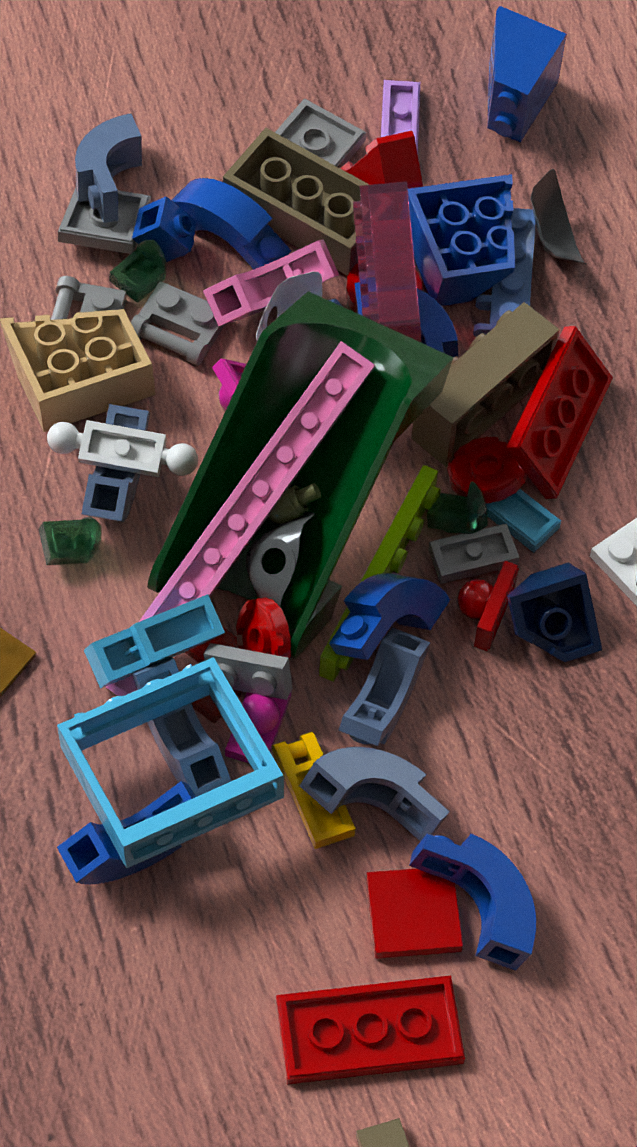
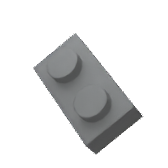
M507 524L429 542L428 551L440 584L501 570L505 560L517 565L519 562V555Z
M210 643L204 652L205 661L214 657L233 690L287 700L293 689L288 657Z

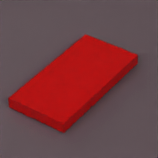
M566 326L563 328L506 447L545 499H557L613 379L576 326Z
M451 975L276 995L287 1085L461 1065L465 1062Z

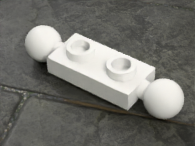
M86 420L84 433H79L77 428L71 423L58 422L49 429L47 434L48 444L56 453L68 454L75 449H80L78 460L83 464L159 477L162 464L167 465L172 473L179 476L191 474L198 465V454L192 446L180 443L172 446L170 449L165 448L167 442L166 434Z

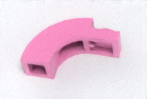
M323 239L262 267L234 275L203 290L218 326H222L264 311L277 286L289 277L314 271L321 274L322 283L339 276V273Z

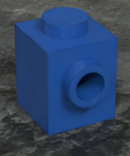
M166 196L138 209L132 239L164 264L191 252L197 221Z

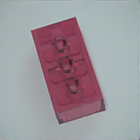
M407 182L359 186L361 201L353 202L362 315L421 342Z

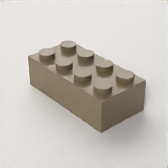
M265 128L223 176L224 183L235 187L249 196L273 218L268 225L280 238L300 249L324 239L336 269L346 275L350 273L354 265L365 257L390 226L393 197L268 128Z
M525 302L513 312L511 310L506 311L490 332L478 335L471 343L468 351L460 358L457 356L453 358L443 391L413 422L411 439L447 467L449 461L451 463L455 458L454 453L461 446L482 436L534 390L558 341L560 329Z

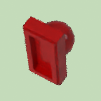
M505 560L494 587L485 580L474 579L466 582L459 590L457 601L462 613L471 619L480 620L476 630L474 647L484 651H488L491 648L509 604L507 595L516 587L519 573L517 564Z

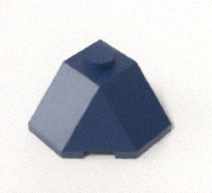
M569 562L529 575L507 595L515 634L522 639L536 645L563 662L602 650L587 574Z

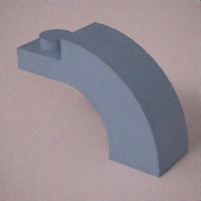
M131 113L112 118L93 128L82 139L76 151L75 169L78 201L89 200L91 208L98 209L103 223L118 221V190L113 177L123 170L142 166V136Z
M109 404L106 424L147 431L150 412ZM96 466L93 475L89 474L81 514L124 522L130 513L140 474Z
M392 627L380 643L375 661L361 692L343 715L339 731L349 734L354 741L361 744L378 746L381 743L385 745L409 700L431 642Z
M169 657L133 672L132 676L139 690L150 681L164 679L178 673L179 670L175 659ZM191 703L147 722L154 740L178 783L183 781L189 784L196 797L231 782L218 744L208 736L202 727Z
M346 747L331 751L313 763L299 785L330 814L342 805L354 802L368 803L379 807L390 814L419 841L426 834L434 835L450 812L420 786V783L427 774L399 756L374 748Z

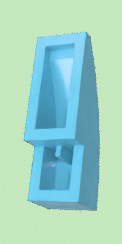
M207 594L135 623L128 629L95 641L84 649V653L101 689L132 676L133 672L166 658H173L223 635L225 631Z

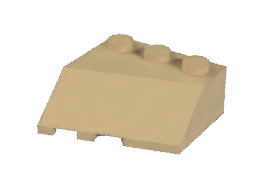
M124 309L79 312L73 318L51 320L50 315L35 316V321L14 323V318H0V324L18 379L43 432L49 431L58 422L73 423L108 411L109 404L124 406L156 395L152 363Z

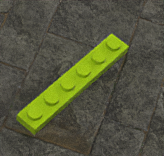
M426 465L422 466L360 583L377 574H392V572L399 573L408 554V551L404 549L409 540L415 542L418 539L424 525L422 516L425 510L432 511L438 501L441 488L436 487L438 470ZM346 607L320 656L319 676L333 682L341 668L347 671L354 657L336 654L329 644L349 615L348 607Z

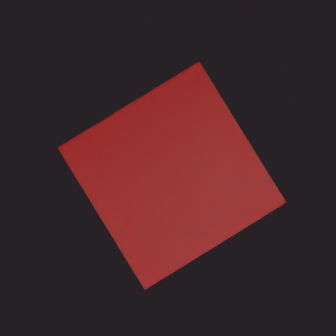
M419 869L366 873L375 959L462 952L463 942L455 883Z

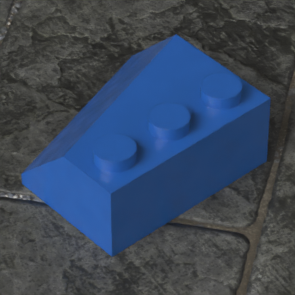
M512 174L406 189L398 220L428 294L441 306L470 302L514 272L515 246L514 231L512 230Z

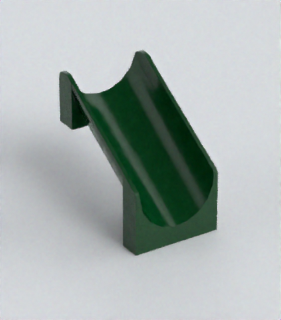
M309 291L265 328L259 336L191 487L155 560L147 585L148 589L156 593L161 592L342 341L375 365V369L290 486L296 485L302 489L315 483L321 492V498L308 504L309 510L307 512H314L315 515L303 525L297 564L280 605L288 623L291 638L290 657L296 659L332 619L342 589V585L329 580L394 442L441 394L454 358ZM267 517L216 589L230 591L249 600L258 599L245 566L246 554L251 544L268 531L277 527L278 524L273 523ZM278 548L269 549L262 558L263 569L269 574L281 572L286 564L285 554Z

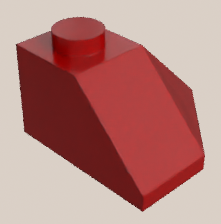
M413 131L376 138L365 147L367 154L353 165V163L348 161L340 168L393 197L391 219L398 218L406 189L423 187Z

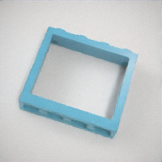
M214 657L194 666L190 664L182 671L164 679L152 680L139 690L125 696L113 697L104 705L86 713L74 714V718L57 725L61 749L126 868L284 798V775ZM210 695L254 771L124 829L82 750Z

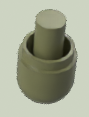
M312 483L302 489L296 485L289 487L268 516L269 520L280 525L302 517L309 510L308 504L321 498L318 486Z

